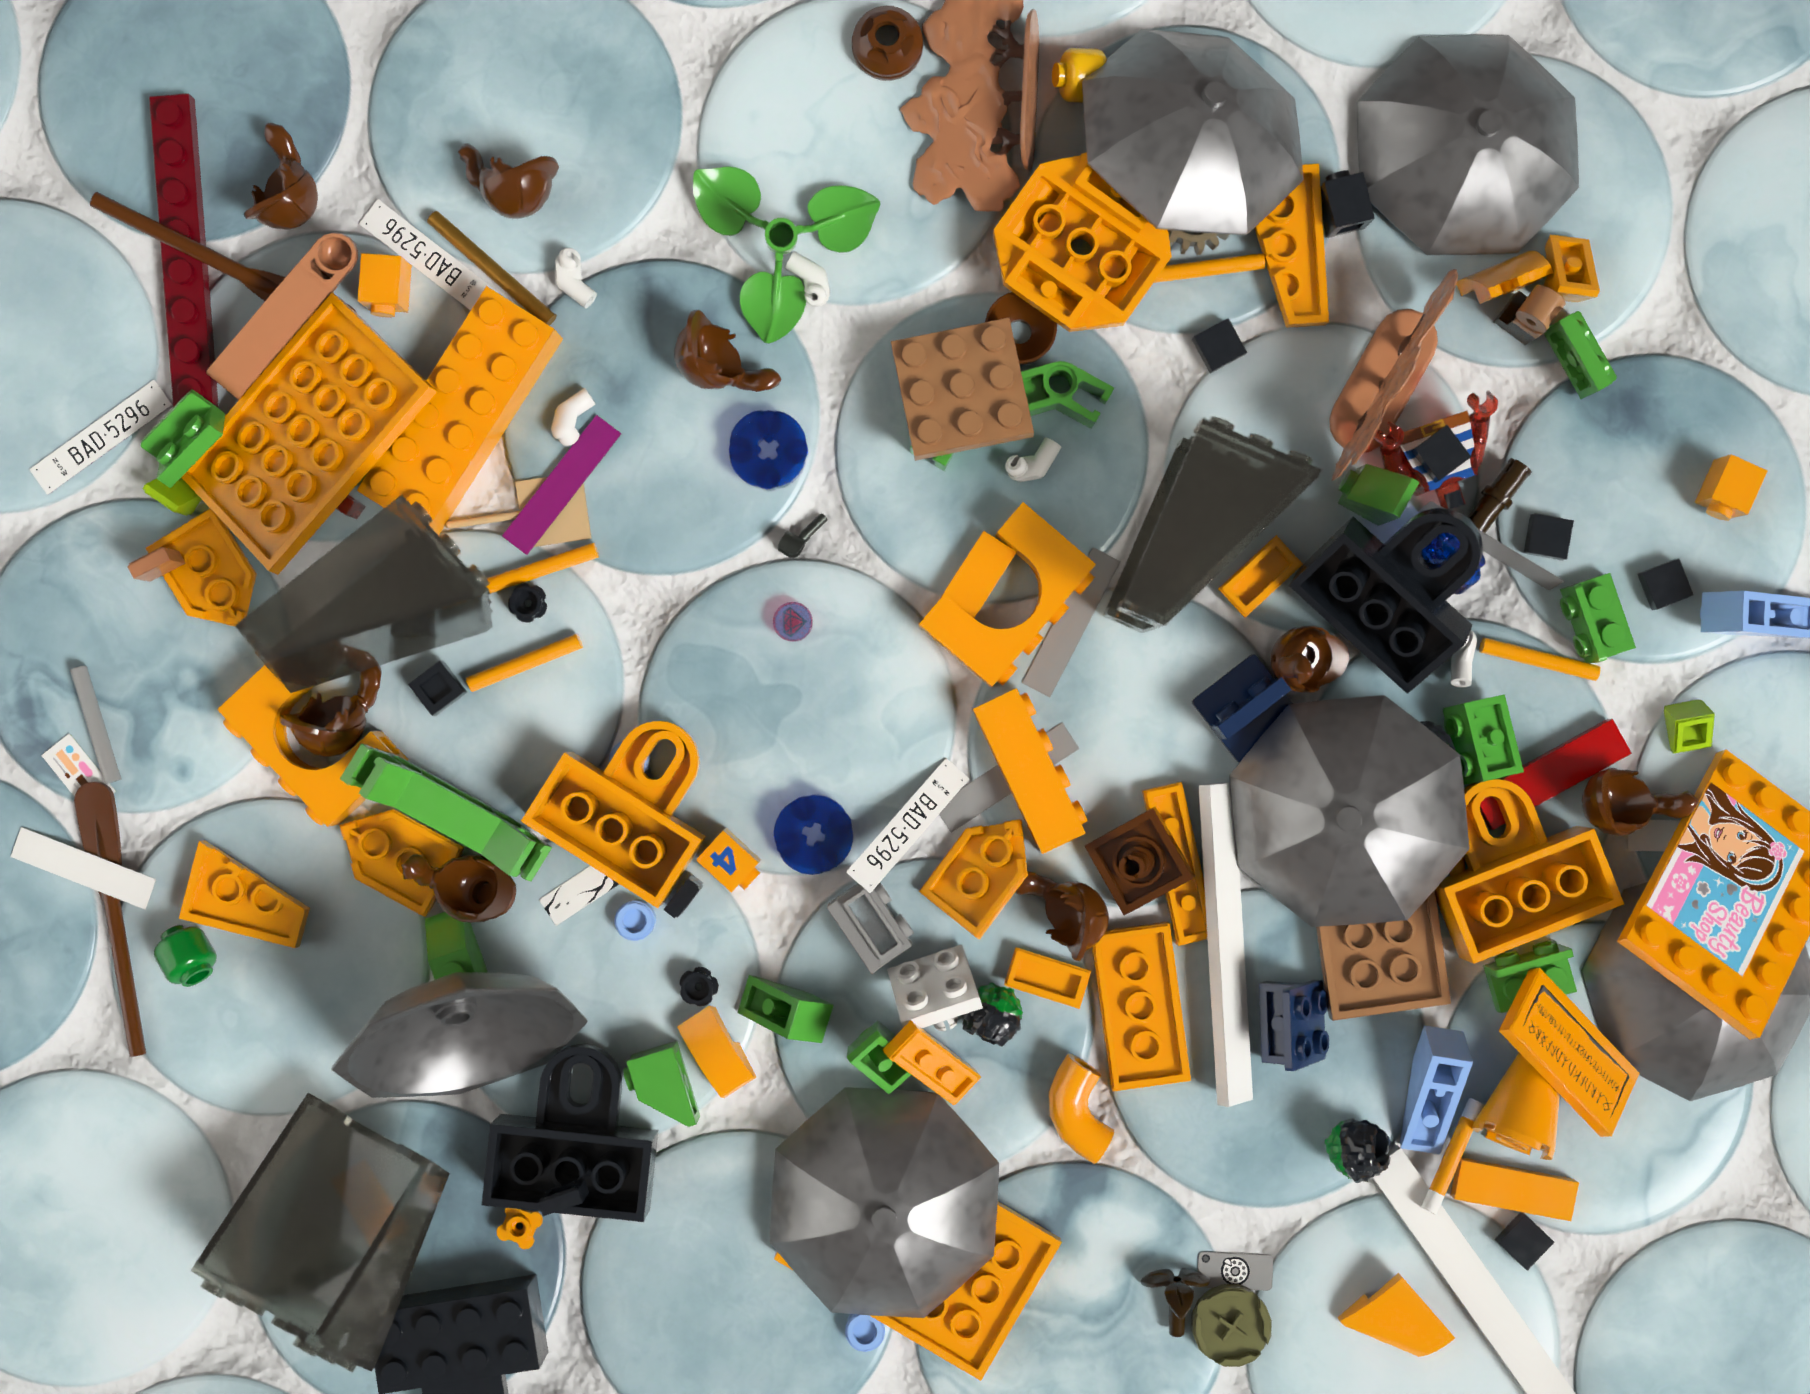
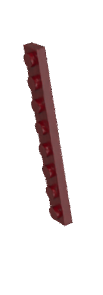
M190 94L149 97L159 223L206 246L195 98ZM160 241L173 407L190 390H194L219 408L217 382L206 374L209 367L215 361L208 265Z

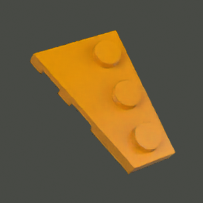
M201 840L198 842L179 919L297 948L301 945L310 907L206 840Z

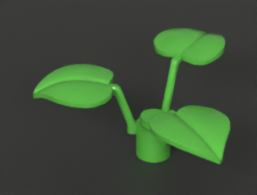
M736 167L697 169L693 175V193L698 211L712 230L722 235L733 236L742 230L746 220L765 230L766 244L772 252L776 253L774 276L767 272L755 273L745 281L740 292V306L745 319L761 340L767 344L787 335L799 322L805 310L806 300L802 281L795 276L781 277L783 254H787L795 248L798 235L818 230L819 240L825 248L838 253L850 252L858 248L865 241L880 208L879 199L862 189L850 186H830L814 194L808 203V213L814 224L798 225L795 227L786 218H776L769 223L751 215L760 205L761 192L757 181L750 173Z

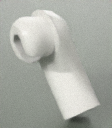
M565 248L560 251L555 260L556 285L561 291L586 309L593 303L597 293L581 281L580 254L573 248Z
M794 251L785 269L802 278L805 300L809 305L814 307L824 305L830 296L825 269Z
M585 388L559 404L556 408L551 431L553 437L559 439L563 446H570L579 439V433L575 428L577 417L596 405Z
M1045 437L1035 455L1023 457L1012 455L1006 461L1005 469L1009 477L1018 482L1041 479L1047 473L1062 447L1055 441Z
M1472 630L1469 633L1466 644L1451 656V685L1455 687H1468L1472 683V662L1477 644L1476 635Z

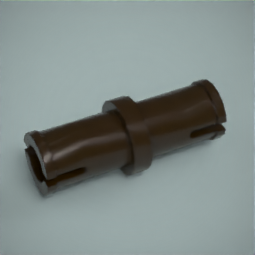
M1510 458L1507 465L1492 485H1486L1481 491L1483 497L1467 517L1475 524L1477 529L1486 533L1502 510L1510 508L1513 504L1511 498L1526 478L1531 475V469L1517 459Z

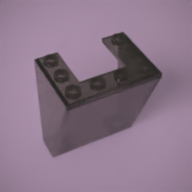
M1211 417L1210 420L1203 418L1193 431V433H1196L1195 436H1191L1189 440L1183 437L1177 443L1103 617L1140 633L1165 626L1318 478L1322 469L1311 465L1313 460L1300 452L1290 450L1288 454L1272 448L1274 443L1263 436L1251 433L1249 437L1233 431L1235 426L1224 419Z
M401 495L238 622L235 627L254 648L255 654L290 693L485 633L492 628L491 613L493 611L490 608L492 602L489 599V595L491 593L486 587L489 585L487 578L474 564L469 568L466 567L457 556L461 553L459 547L446 533L439 536L429 525L433 521L431 516L417 501L411 505Z
M307 1093L190 1271L204 1279L200 1287L221 1299L224 1297L240 1307L245 1306L263 1316L266 1310L275 1315L271 1323L295 1335L297 1338L293 1345L314 1357L317 1355L331 1364L335 1365L336 1363L351 1372H354L357 1366L372 1372L378 1361L450 1173L426 1157L402 1144L394 1143L356 1122L337 1108Z

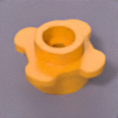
M505 1208V1220L496 1230L498 1238L502 1241L511 1240L516 1242L521 1249H529L535 1242L533 1235L536 1229L543 1223L541 1213L531 1210ZM522 1223L523 1229H518L516 1224Z

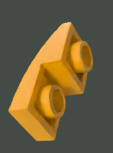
M707 1006L677 1026L695 1061L721 1098L727 1097L756 1078L740 1043L732 1041L716 1007Z

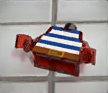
M1488 390L1485 402L1479 405V397L1475 393H1471L1467 397V404L1474 411L1470 416L1467 410L1405 432L1402 428L1389 421V434L1385 437L1384 433L1378 429L1373 437L1376 442L1381 444L1380 454L1384 469L1419 481L1413 493L1415 496L1435 490L1441 507L1454 509L1465 505L1459 482L1478 475V467L1482 464L1488 440L1490 416L1498 408V399ZM1448 425L1471 455V458L1435 483L1411 450L1439 429Z

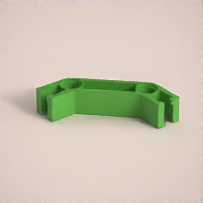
M1065 361L1053 362L1021 372L1031 416L1056 409L1092 429L1101 413L1096 410L1090 412L1072 399L1077 388L1100 397L1099 401L1103 404L1108 401L1114 390L1113 386ZM1054 376L1064 377L1069 383V391L1062 394L1054 392L1049 386V379ZM911 445V446H910V453L913 454L912 445ZM954 453L933 457L932 460L935 461V467L945 471Z
M361 743L340 777L347 785L360 787L359 794L365 799L398 809L480 853L509 876L517 877L521 875L523 879L532 882L552 849L550 845L506 814L409 761Z

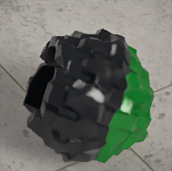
M991 982L977 989L983 1008L963 1014L960 1019L963 1020L962 1029L971 1035L976 1033L983 1041L1003 1047L1008 1040L1013 1038L1017 1031L1021 1030L1020 1020L1022 1019L1023 1011L1020 1000L1015 996L1014 989L1004 986L1000 987Z
M1352 1118L1341 1121L1332 1129L1329 1137L1325 1139L1326 1152L1329 1154L1330 1162L1335 1165L1338 1172H1341L1348 1179H1352L1355 1183L1368 1182L1370 1178L1379 1176L1390 1164L1391 1158L1388 1152L1391 1141L1389 1136H1387L1386 1131L1379 1128L1378 1125L1370 1123L1368 1120L1357 1121Z

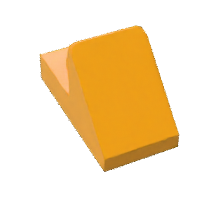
M1550 234L1544 248L1546 258L1551 264L1554 273L1547 276L1543 286L1551 288L1567 302H1581L1596 298L1600 289L1589 239Z

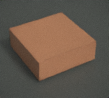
M160 547L129 563L127 567L134 579L151 582L185 564V561L179 551Z

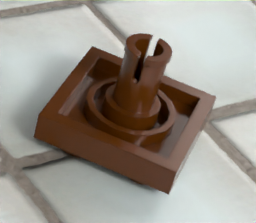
M1156 806L1084 846L1124 916L1195 877Z

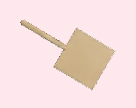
M547 477L515 482L519 511L447 521L445 526L448 529L515 520ZM584 483L534 547L592 539Z

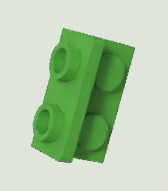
M1576 311L1549 326L1548 330L1544 333L1580 399L1604 389L1617 379L1614 370L1581 312Z
M190 390L141 441V447L156 457V461L159 462L157 480L169 488L223 435L225 413L194 390Z
M1610 573L1560 589L1563 597L1560 599L1561 610L1565 618L1571 621L1575 632L1573 637L1575 650L1581 658H1584L1586 663H1599L1607 660L1608 657L1636 648Z
M1505 694L1443 708L1445 732L1451 737L1455 751L1460 754L1463 785L1489 781L1524 772Z
M1554 940L1545 941L1533 945L1532 952L1521 955L1517 951L1502 953L1494 957L1495 962L1483 965L1496 1011L1499 1013L1508 1012L1528 970L1533 968H1541L1565 995L1577 992L1568 958L1574 957L1572 948L1557 944V941Z

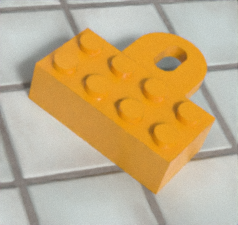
M652 721L639 725L626 736L604 771L574 752H564L521 822L656 908H659L665 903L706 838L705 835L673 815L698 774L700 757L697 745L691 735L682 727L667 721ZM662 739H668L676 746V755L661 778L651 779L644 772V763L655 745Z
M1493 779L1472 783L1464 789L1469 837V850L1464 855V859L1468 869L1444 878L1435 889L1436 901L1459 958L1475 964L1624 905L1594 828L1575 826L1546 837L1532 800L1518 785L1506 780ZM1489 796H1492L1498 802L1506 822L1505 832L1496 838L1489 834L1480 812L1481 802Z

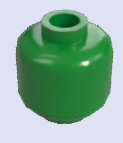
M176 925L162 933L160 936L161 941L154 949V958L165 978L170 983L190 987L202 982L212 974V967L216 963L217 955L203 930L198 927L184 928L183 925Z

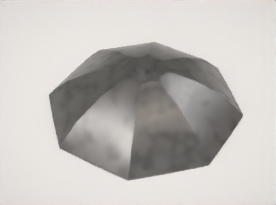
M1141 29L1111 54L1102 67L1082 81L1088 165L1156 229L1247 235L1304 180L1295 98L1229 37Z
M1509 35L1418 37L1357 101L1359 173H1364L1370 201L1426 255L1518 253L1579 188L1575 97Z
M1385 695L1289 704L1229 775L1239 868L1311 927L1408 920L1469 850L1460 754Z
M1648 882L1624 889L1621 894L1624 905L1612 910L1581 970L1599 1031L1640 1073V1076L1688 1101L1718 1094L1777 1075L1810 1014V958L1806 945L1803 947L1761 1037L1749 1040L1617 942Z
M455 972L410 988L385 1001L334 1063L331 1070L371 1098L459 1095L547 1064L584 1027L588 1020L556 987L534 976L509 973Z
M845 1087L775 1149L770 1244L832 1313L925 1318L994 1256L999 1162L948 1103L935 1092L894 1090L891 1094H888L883 1089Z

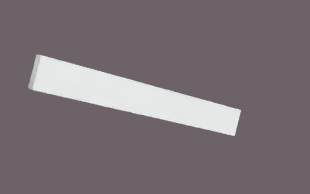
M1230 783L1199 785L1217 1105L1230 1107L1253 1100L1240 869L1233 824Z
M1398 1145L1390 1149L1388 1155L1391 1160L1388 1168L1382 1171L1379 1176L1372 1177L1523 1391L1526 1394H1575L1442 1205H1440L1437 1215L1421 1208L1429 1190L1428 1185Z

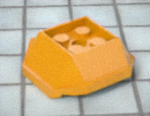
M1087 152L1081 153L1079 156L1041 163L993 230L1003 286L1068 332L1124 326L1172 257L1168 230L1156 229L1088 165ZM1078 239L1084 240L1090 245L1091 252L1087 255H1079L1072 250L1071 242Z

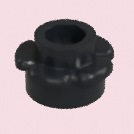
M520 584L514 588L513 593L508 599L509 610L516 615L519 621L525 623L533 622L534 618H541L546 613V594L537 585ZM527 599H530L532 601V604L529 607L525 606V601Z
M696 967L694 971H686L681 976L679 982L682 999L688 1004H695L700 1007L708 1005L713 1000L712 996L717 994L719 987L717 979L712 977L711 971L704 967ZM696 983L702 984L701 990L695 988Z

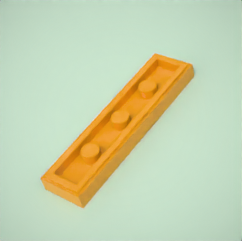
M1176 782L1142 790L1146 811L1156 806L1195 874L1192 880L1165 894L1176 945L1180 946L1207 940L1204 878L1182 782Z

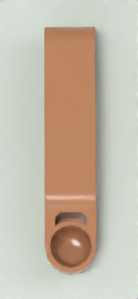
M336 232L326 234L318 239L212 363L206 374L239 400L353 269L358 260V250L354 241L347 235Z

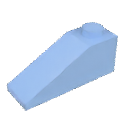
M1752 591L1702 592V607L1700 609L1701 632L1726 635L1810 638V598Z
M1424 1025L1413 1056L1400 1137L1401 1149L1433 1154L1441 1153L1473 1064L1463 1031Z

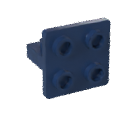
M1254 654L1249 655L1192 699L1193 706L1237 762H1241L1283 710L1293 703L1286 695L1291 691V688L1282 677L1273 678Z
M1311 980L1305 983L1274 981L1259 983L1262 1063L1285 1065L1286 1071L1294 1072L1324 1060L1330 1041L1328 1032L1325 1031L1324 1014L1328 1008V996L1324 991L1323 980Z

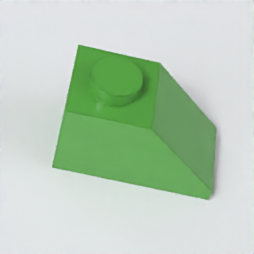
M1365 464L1355 471L1350 469L1338 488L1339 491L1343 492L1338 504L1380 526L1401 517L1419 481L1405 475Z
M446 912L425 918L428 963L434 980L455 972L488 973L471 923L456 920Z
M749 975L737 1013L786 1039L822 1043L834 1005L811 993Z
M877 1020L848 1046L846 1058L880 1088L891 1094L911 1074L889 1059L882 1049L896 1035Z
M678 1041L632 1054L626 1061L628 1067H625L623 1072L629 1091L635 1090L638 1101L687 1127L696 1125L700 1118V1113Z

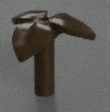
M1182 1268L1178 1276H1174L1170 1269H1160L1150 1272L1140 1280L1141 1285L1146 1287H1166L1164 1294L1169 1305V1334L1173 1337H1182L1185 1334V1316L1190 1310L1194 1298V1290L1189 1286H1208L1210 1279L1197 1271Z

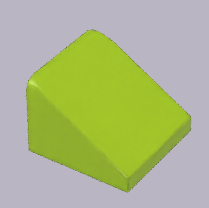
M157 478L146 483L142 488L146 494L171 511L186 516H191L202 500L182 478L171 488L157 480Z
M1692 700L1664 706L1668 740L1673 754L1712 747L1715 713L1704 701Z

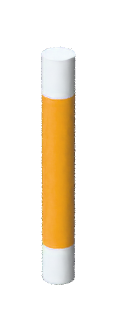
M1469 1098L1421 1206V1208L1437 1215L1473 1132L1474 1121L1484 1107V1104Z

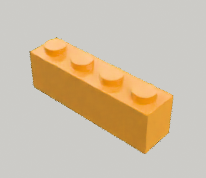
M1017 688L972 708L1039 852L1044 854L1086 834L1082 824L1088 822L1079 801L1076 800L1071 803L1065 788L1071 786L1061 764L1054 767L1047 753L1054 749L1044 728L1036 730L1030 717L1035 715L1036 711L1028 694L1025 692L1020 695Z

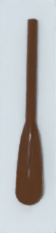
M95 192L91 198V207L241 281L264 301L268 299L285 278L271 272L248 268L99 192Z
M102 782L86 783L77 790L74 798L84 851L122 866L120 832L114 793L108 785ZM98 891L105 910L129 1057L146 1054V1047L121 901Z

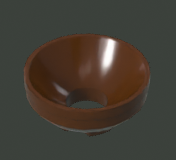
M880 6L866 12L859 19L852 35L854 59L864 73L878 80L893 81L908 75L919 63L923 52V37L917 21L910 13L895 6ZM884 25L893 26L899 32V39L893 45H882L876 40L875 34L877 30Z
M1013 292L998 298L987 312L985 322L1010 318L1011 324L1023 322L1030 328L1031 336L1029 340L1022 344L1015 343L1020 365L1033 363L1042 358L1055 341L1057 323Z

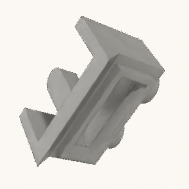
M857 883L829 902L827 909L870 973L873 974L912 946L909 936L914 934L902 914L896 917L887 906V903L892 899L881 883L871 893Z

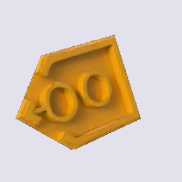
M210 508L146 547L148 553L160 547L179 551L183 557L185 564L162 576L187 616L244 628L257 573L229 528Z
M396 809L339 825L343 840H346L352 861L350 864L355 879L424 917L428 915L437 901L434 891L429 886L418 885L414 879H403L401 865L411 855L418 854L425 856L433 868H440L452 858L460 857L464 850V846Z
M1016 819L1005 821L1001 824L966 828L919 890L922 895L979 940L1028 876L1022 820Z

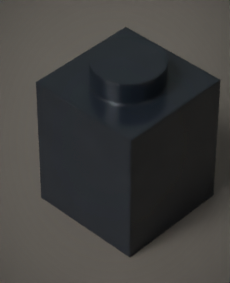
M1343 170L1328 175L1325 178L1326 181L1320 186L1322 218L1326 238L1365 229L1375 217L1364 173L1360 172L1350 175L1349 170Z

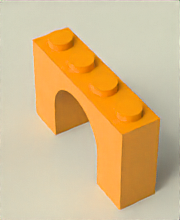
M1024 502L1021 503L997 531L995 537L1016 551V555L1025 561L1035 574L1039 594L1036 607L1030 617L1022 624L1012 628H991L975 620L956 602L944 594L918 625L989 687H992L996 682L1003 686L1018 669L1013 664L1014 660L1022 651L1029 655L1044 638L1038 633L1048 621L1055 625L1069 609V606L1064 603L1073 591L1080 595L1095 578L1090 571L1096 563Z
M287 643L217 710L226 718L223 721L224 726L236 737H243L253 747L250 750L252 756L263 766H271L280 776L278 783L290 795H298L307 805L305 811L313 821L319 825L325 824L327 827L340 825L366 800L359 794L360 787L347 785L340 779L361 743L394 754L407 761L409 759L382 731H370L345 756L329 767H313L299 759L288 742L286 726L279 722L280 715L290 714L294 705L328 673L302 645Z

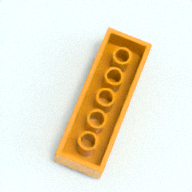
M486 286L426 380L438 392L369 470L357 491L421 532L438 538L446 522L450 519L562 342L563 338L548 324Z

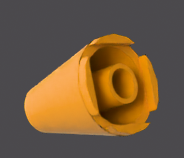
M1518 1053L1478 1114L1472 1129L1478 1133L1485 1128L1487 1130L1485 1138L1527 1155H1530L1532 1148L1541 1150L1543 1152L1540 1159L1552 1160L1556 1146L1560 1094Z

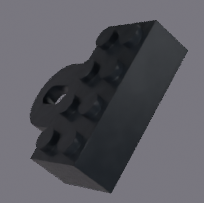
M1433 508L1416 514L1384 544L1353 516L1298 569L1288 586L1408 694L1466 644L1472 624L1446 600L1476 572L1482 558L1483 542L1475 524L1465 515L1451 509ZM1450 533L1457 537L1459 547L1444 561L1433 564L1424 559L1422 550L1438 535Z
M576 1044L562 1049L550 1059L542 1072L536 1117L500 1114L490 1124L481 1205L541 1211L538 1202L546 1190L582 1178L585 1179L589 1190L583 1203L555 1213L637 1222L645 1221L651 1206L659 1130L618 1126L622 1076L616 1061L610 1054L597 1046L589 1044ZM577 1063H585L593 1071L591 1098L589 1102L584 1104L576 1103L570 1096L572 1068Z
M537 1274L382 1298L366 1314L378 1394L418 1388L422 1389V1394H509L506 1374L540 1369L549 1353Z

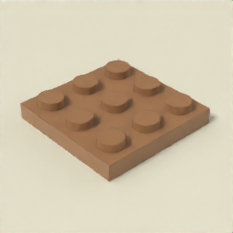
M1010 318L891 341L915 461L1034 437V429Z
M1435 890L1408 920L1316 927L1324 987L1328 996V1015L1332 1021L1451 1004Z

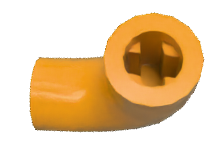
M1068 1053L1058 1068L1049 1090V1116L1059 1137L1077 1154L1096 1164L1107 1150L1114 1135V1129L1096 1119L1088 1107V1098L1101 1074L1084 1060Z

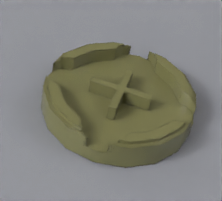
M1222 1284L1209 1289L1197 1300L1191 1314V1331L1199 1350L1209 1359L1224 1367H1240L1255 1361L1261 1355L1265 1345H1268L1271 1338L1272 1320L1266 1305L1253 1290L1239 1284Z

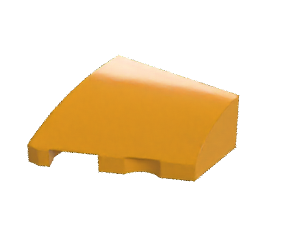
M1527 251L1458 280L1457 287L1461 296L1475 291L1479 304L1537 282L1554 272L1551 264L1543 255L1536 251Z
M1399 1273L1369 1299L1364 1294L1337 1317L1345 1327L1418 1357L1436 1352L1455 1339L1452 1333Z

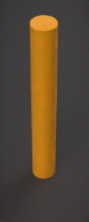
M1263 253L1166 265L1154 283L1265 269V257Z
M593 542L481 580V585L484 593L488 595L599 558V553Z
M576 633L466 677V682L470 691L474 692L583 648V645Z
M1485 637L1482 638L1479 646L1480 653L1593 681L1599 678L1601 671L1598 665Z

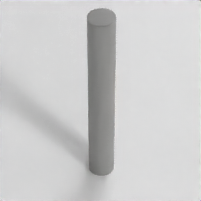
M87 666L73 668L70 672L104 782L108 784L119 781L121 776Z

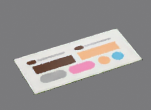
M70 733L41 755L74 797L77 790L86 783L102 782L105 784L102 773ZM110 783L106 784L111 788L113 793L116 792Z

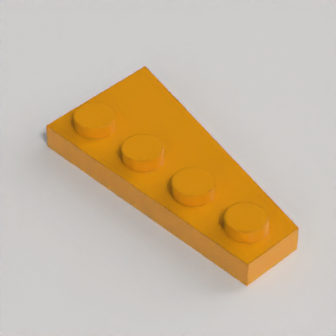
M1319 164L1302 165L1304 180L1255 227L1286 328L1323 326L1329 323Z

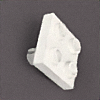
M962 944L887 969L903 1027L911 1020L921 1028L934 1025L935 1029L946 1031L943 1021L947 1020L950 1029H952L958 1023V1016L983 1008Z

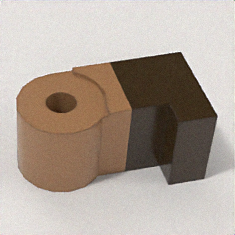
M1536 285L1528 297L1521 291L1514 293L1494 323L1526 345L1548 330L1550 323L1564 308L1566 303L1551 288Z

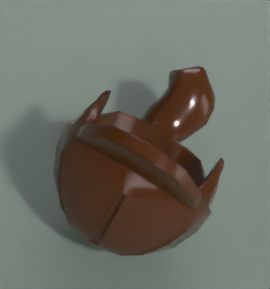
M267 123L264 129V137L277 155L280 166L268 178L264 192L257 185H253L255 191L252 190L251 194L254 206L249 208L243 215L246 219H256L258 222L271 228L289 230L305 224L313 216L318 202L317 186L312 175L301 165V158L291 135L282 125Z
M463 144L458 151L460 159L466 164V177L470 184L480 191L484 201L492 210L510 219L529 217L543 207L551 192L552 179L556 176L559 169L556 159L550 156H540L514 168L505 164L500 157L497 159V162H495L494 157H491L490 164L492 169L484 168L481 154L471 144Z
M700 310L690 312L687 325L678 335L674 349L676 365L689 383L702 389H722L731 385L740 390L755 392L770 390L779 385L781 377L774 369L744 370L741 367L739 352L729 342V340L735 338V333L729 334L730 329L713 325Z
M1300 626L1290 629L1278 638L1271 651V666L1276 678L1282 677L1291 688V691L1313 693L1318 691L1320 686L1331 683L1343 675L1349 662L1347 646L1338 637L1331 635L1323 628L1315 626Z
M370 661L362 667L357 694L353 695V697L335 696L322 703V696L320 693H317V698L310 697L309 702L300 713L280 715L279 722L291 728L299 744L313 754L336 756L348 751L361 738L366 726L365 714L368 713V709L374 705L377 699L382 674L380 665L377 661Z
M1609 768L1596 773L1588 781L1582 794V808L1587 820L1600 831L1618 836L1629 835L1635 832V830L1642 829V827L1648 824L1653 814L1665 815L1676 819L1690 816L1699 803V800L1689 790L1683 791L1680 794H1651L1644 781L1634 776L1639 774L1638 771L1618 770L1616 768Z
M413 854L401 865L403 879H414L418 885L429 886L430 889H433L441 908L449 916L461 922L474 923L495 919L507 913L515 901L516 884L512 877L484 856H460L452 858L440 868H433L425 856Z
M1028 872V876L1015 892L1019 895L1028 894L1043 897L1047 918L1054 927V929L1046 930V934H1051L1050 938L1067 946L1072 958L1076 961H1080L1085 951L1095 946L1107 930L1109 921L1107 906L1100 894L1087 884L1080 882L1059 884L1050 878L1040 876L1034 872Z

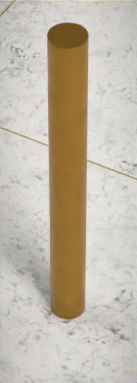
M434 211L429 216L427 223L529 313L549 326L554 322L556 314L440 212Z

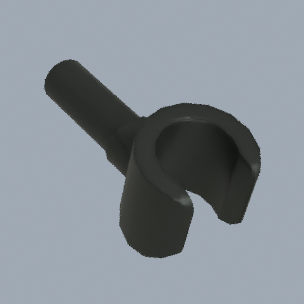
M821 513L802 530L799 536L787 530L778 544V551L790 558L798 557L810 537L828 521L826 516Z

